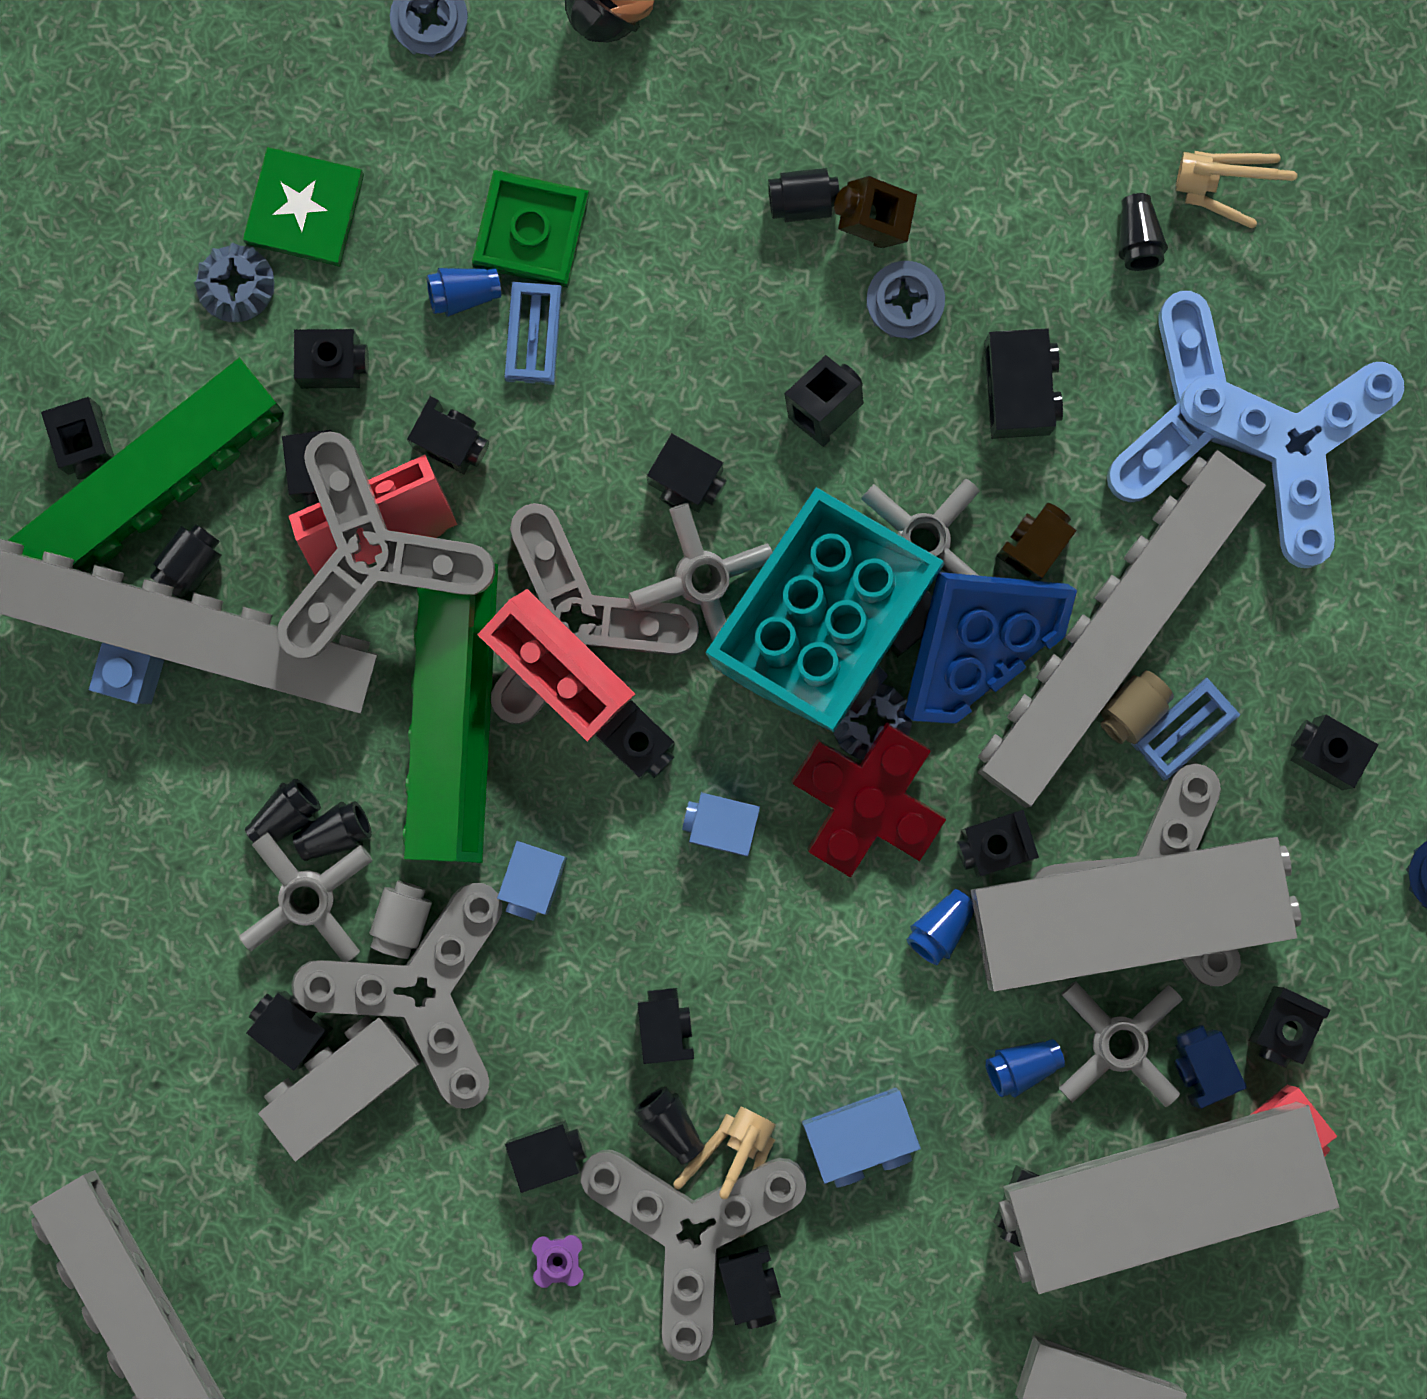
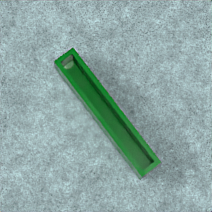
M239 357L13 535L8 541L24 545L22 555L42 560L44 551L75 559L72 569L83 572L96 561L99 564H104L121 552L123 549L121 542L136 530L138 533H143L156 525L163 516L160 511L176 499L177 502H182L195 494L202 485L199 480L215 468L216 471H222L233 464L241 454L238 449L254 437L258 441L271 434L279 425L277 418L285 412Z
M495 564V576L492 584L485 591L477 595H462L416 587L419 601L417 625L414 630V642L416 645L415 673L411 680V691L413 694L412 723L408 731L410 762L409 774L405 783L408 798L406 824L403 829L404 859L483 863L494 651L477 634L496 615L498 564Z

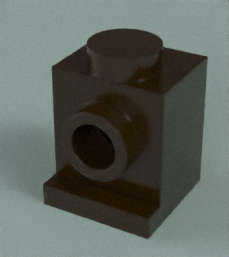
M871 176L850 181L847 183V186H844L839 191L834 203L835 213L841 216L838 230L873 242V246L878 248L906 243L909 239L917 194Z
M1046 503L1036 518L1027 513L1010 536V538L1017 542L1016 546L1007 541L996 556L1027 579L1040 581L1077 530L1069 525L1071 518L1059 507Z

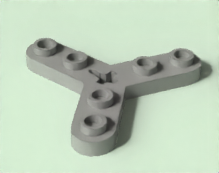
M331 431L320 433L311 439L305 450V464L337 549L285 612L277 626L279 645L286 653L297 658L318 656L327 648L379 582L462 595H477L485 591L492 584L495 576V563L491 555L484 548L471 543L387 530L358 452L349 439L340 433ZM358 528H363V534L370 545L381 546L382 553L375 556L377 565L369 568L366 562H356L354 554L361 551V541L357 534Z
M533 503L523 506L515 513L510 526L512 538L539 600L560 621L563 614H571L573 606H580L582 614L586 617L602 620V625L600 626L591 623L582 624L579 627V631L574 633L586 646L664 655H681L695 645L699 635L698 621L694 613L687 607L662 602L635 612L630 599L592 595L559 519L553 510L545 505ZM562 622L570 630L568 623ZM508 666L496 682L491 692V704L494 712L503 721L510 724L521 725L531 721L546 703L510 666Z
M1201 764L1186 765L1176 771L1167 784L1135 857L1049 865L1036 872L1032 879L1197 850L1219 800L1221 787L1218 777L1213 770ZM1237 949L1181 959L1191 975L1200 983L1208 986H1223L1230 983L1238 975L1241 966L1240 954Z
M484 883L466 884L453 894L406 965L325 960L309 961L302 965L294 974L292 981L293 996L297 1003L305 1009L314 1012L402 1017L443 1100L456 1108L467 1109L474 1107L486 1096L489 1088V1077L450 993L497 925L502 914V901L497 899L498 893L491 886ZM420 977L424 978L425 986L433 988L432 997L424 998L422 1006L418 1007L415 1006L414 998L404 994L396 995L393 993L396 987L407 988L415 986L417 978Z
M601 1150L594 1153L584 1163L581 1171L582 1187L591 1199L665 1246L662 1340L667 1352L674 1358L682 1361L697 1360L705 1355L711 1346L714 1334L717 1248L795 1208L801 1203L807 1184L802 1168L794 1161L785 1158L770 1160L739 1176L727 1199L720 1198L719 1193L722 1188L720 1186L692 1200L628 1157L614 1150ZM689 1218L693 1224L703 1223L711 1218L716 1220L714 1225L707 1226L701 1232V1243L694 1244L690 1238L682 1241L679 1237V1233L684 1228L682 1221Z

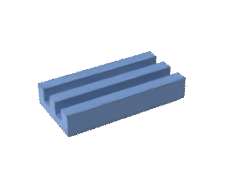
M512 282L505 381L555 384L562 294L561 285ZM522 294L531 295L526 370L517 369ZM543 295L550 296L545 369L544 371L536 370Z
M1205 678L1177 702L1137 744H1132V746L1145 757L1144 759L1147 763L1153 766L1158 772L1157 774L1165 781L1238 718L1240 714L1208 678ZM1204 693L1211 698L1208 703L1154 750L1148 743ZM1219 707L1224 713L1221 718L1169 764H1166L1161 759L1163 755Z

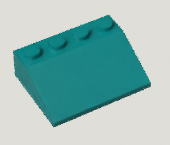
M816 487L705 653L714 669L743 687L809 721L835 732L944 566V561Z

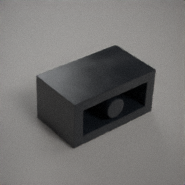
M1049 328L989 332L984 342L991 439L1050 435L1056 427V421H1062L1063 399L1060 391L1054 392L1052 373L1059 372V348L1057 343H1050Z

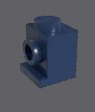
M1200 1025L1186 1030L1175 1037L1178 1045L1175 1046L1180 1055V1058L1174 1060L1175 1067L1184 1085L1187 1088L1194 1086L1196 1090L1195 1093L1187 1096L1192 1106L1202 1109L1247 1088L1222 1031L1211 1029L1206 1032L1204 1026Z

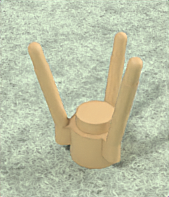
M1183 152L1175 191L1187 193L1186 204L1202 206L1249 228H1255L1257 225L1255 219L1205 196L1206 192L1216 193L1220 175L1294 181L1297 179V173L1295 171L1239 166L1241 164L1278 163L1281 160L1279 154Z
M740 1107L735 1118L726 1114L719 1129L705 1144L704 1149L690 1161L674 1181V1188L677 1190L681 1189L729 1135L731 1137L727 1146L738 1152L719 1193L721 1199H727L748 1157L754 1159L756 1155L753 1169L766 1163L767 1156L775 1142V1139L770 1136L776 1124L744 1107Z

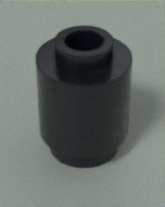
M827 168L783 172L780 173V178L768 179L772 219L784 218L786 223L832 217V207H834L835 199L840 191L838 177H829Z
M197 524L190 531L181 526L153 564L156 566V569L150 575V578L155 582L174 587L172 594L179 599H184L189 591L195 593L221 558L222 554L215 550L220 541Z

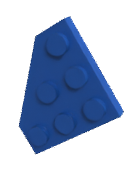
M939 572L904 714L912 721L958 723L972 712L969 707L972 703L990 689L997 692L1026 669L1025 661L1044 646L1051 649L1066 636L1077 590L1065 583Z

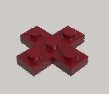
M888 723L883 727L861 764L817 739L791 780L793 785L832 808L808 846V852L850 878L877 836L920 862L946 821L945 816L906 793L907 788L930 754V749Z

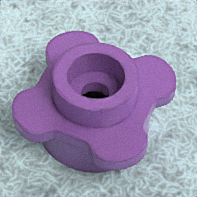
M568 1235L564 1239L553 1240L546 1236L537 1238L532 1245V1252L537 1256V1269L533 1274L535 1283L542 1288H547L552 1283L565 1282L568 1286L578 1285L584 1275L583 1270L579 1267L578 1256L582 1250L581 1240L574 1235ZM554 1257H561L563 1263L560 1266L554 1265Z

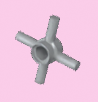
M964 479L933 515L920 513L910 516L875 484L861 498V500L898 531V535L910 542L911 533L917 529H927L932 532L936 538L937 545L929 553L944 561L942 570L945 573L979 576L949 550L951 537L948 527L980 492L977 486L970 480Z
M686 503L669 509L684 557L676 566L674 577L630 592L629 599L635 612L681 595L692 603L700 604L713 642L726 622L719 598L726 592L729 586V578L764 566L772 554V549L766 543L725 559H721L712 552L703 550L689 504ZM707 564L712 574L711 581L704 589L695 590L692 584L693 572L697 567Z
M268 832L256 840L252 846L276 875L282 886L278 895L279 906L239 935L244 946L249 951H253L290 922L303 926L314 925L342 962H348L353 959L360 950L332 916L330 910L334 901L333 890L373 861L367 850L362 845L358 846L320 875L313 871L298 872ZM302 886L314 889L319 896V906L311 910L298 907L293 899V891Z
M1076 981L1062 992L1061 995L1095 1031L1093 1037V1050L1095 1054L1058 1088L1071 1103L1075 1102L1109 1069L1118 1072L1131 1070L1165 1107L1172 1104L1179 1097L1180 1093L1146 1057L1148 1052L1147 1033L1183 1000L1171 986L1168 985L1133 1019L1121 1016L1110 1018ZM1125 1030L1131 1036L1132 1048L1126 1056L1115 1058L1109 1050V1040L1115 1032Z

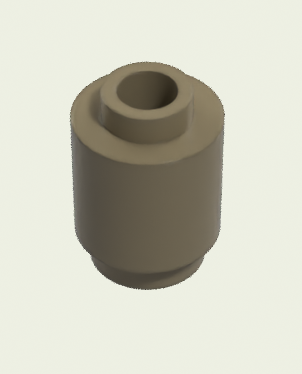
M1145 670L1140 676L1133 675L1109 699L1100 712L1104 719L1100 725L1116 742L1123 744L1125 741H1128L1132 744H1137L1169 711L1168 704L1174 698V695L1163 680L1154 673Z

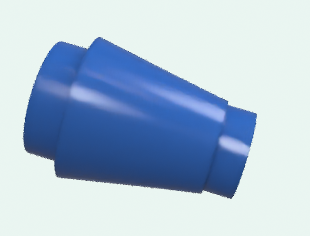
M438 268L437 273L426 276L429 300L434 314L445 312V315L449 317L492 301V299L501 298V286L496 268L489 270Z
M954 889L949 896H946L910 926L912 933L906 939L907 943L922 958L934 965H938L943 958L950 959L974 913L972 899L960 890Z
M1054 1039L1046 1042L1042 1041L999 1049L995 1051L994 1057L986 1059V1070L990 1082L1000 1097L1010 1094L1016 1098L1055 1073L1056 1070L1065 1067L1063 1053Z

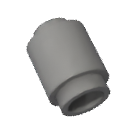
M397 881L395 888L384 887L369 932L373 936L371 948L391 956L409 959L412 948H418L432 905V901L424 898L426 889L404 881Z

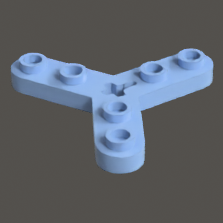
M1179 291L1172 294L1164 302L1158 314V323L1176 405L1123 451L1110 465L1107 473L1108 487L1113 495L1120 500L1137 502L1148 497L1209 441L1257 456L1194 427L1185 420L1181 413V395L1191 382L1199 377L1206 376L1219 378L1226 382L1210 308L1207 301L1200 294L1192 291ZM1313 428L1299 437L1293 436L1291 432L1287 433L1291 440L1285 446L1290 454L1299 451L1303 456H1306L1307 454L1303 447L1311 438L1318 434L1317 430Z
M1373 362L1364 366L1295 414L1219 378L1206 376L1199 377L1187 386L1181 395L1180 409L1185 420L1194 427L1272 462L1282 553L1289 563L1300 568H1311L1321 564L1330 557L1335 542L1326 454L1393 408L1401 400L1404 393V380L1401 373L1393 365L1386 362ZM1313 428L1317 430L1318 434L1311 438L1303 447L1307 454L1306 456H1303L1299 451L1292 454L1287 451L1285 446L1291 441L1287 433L1291 432L1293 436L1299 437Z

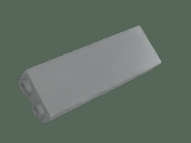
M1270 837L972 889L970 892L988 990L995 992L1296 939L1295 927L1301 925V912L1296 897L1289 896L1286 876H1290L1292 873L1289 852L1286 846H1280L1278 837Z
M1299 1102L1005 1185L1003 1189L1007 1200L998 1202L1007 1232L1016 1230L1021 1250L1013 1252L1020 1280L1022 1283L1030 1281L1031 1286L1038 1294L1339 1208L1310 1107Z

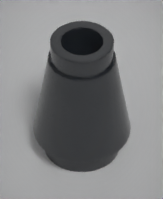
M1145 193L1126 196L1121 201L1119 257L1124 260L1125 267L1132 271H1145L1156 268L1164 263V253L1168 250V246L1151 202V196Z
M293 779L289 784L281 783L251 820V823L245 827V832L253 843L267 832L277 843L315 820L314 814L321 809L320 803L312 791L300 780Z
M356 801L347 805L344 802H339L301 829V831L293 834V843L302 860L308 861L312 858L356 849L360 845L363 846V841L371 838L372 831L364 810Z
M666 1086L661 1087L643 1099L635 1108L634 1112L640 1119L638 1126L675 1157L681 1165L691 1161L704 1149L705 1145L699 1139L700 1137L678 1093L671 1094Z

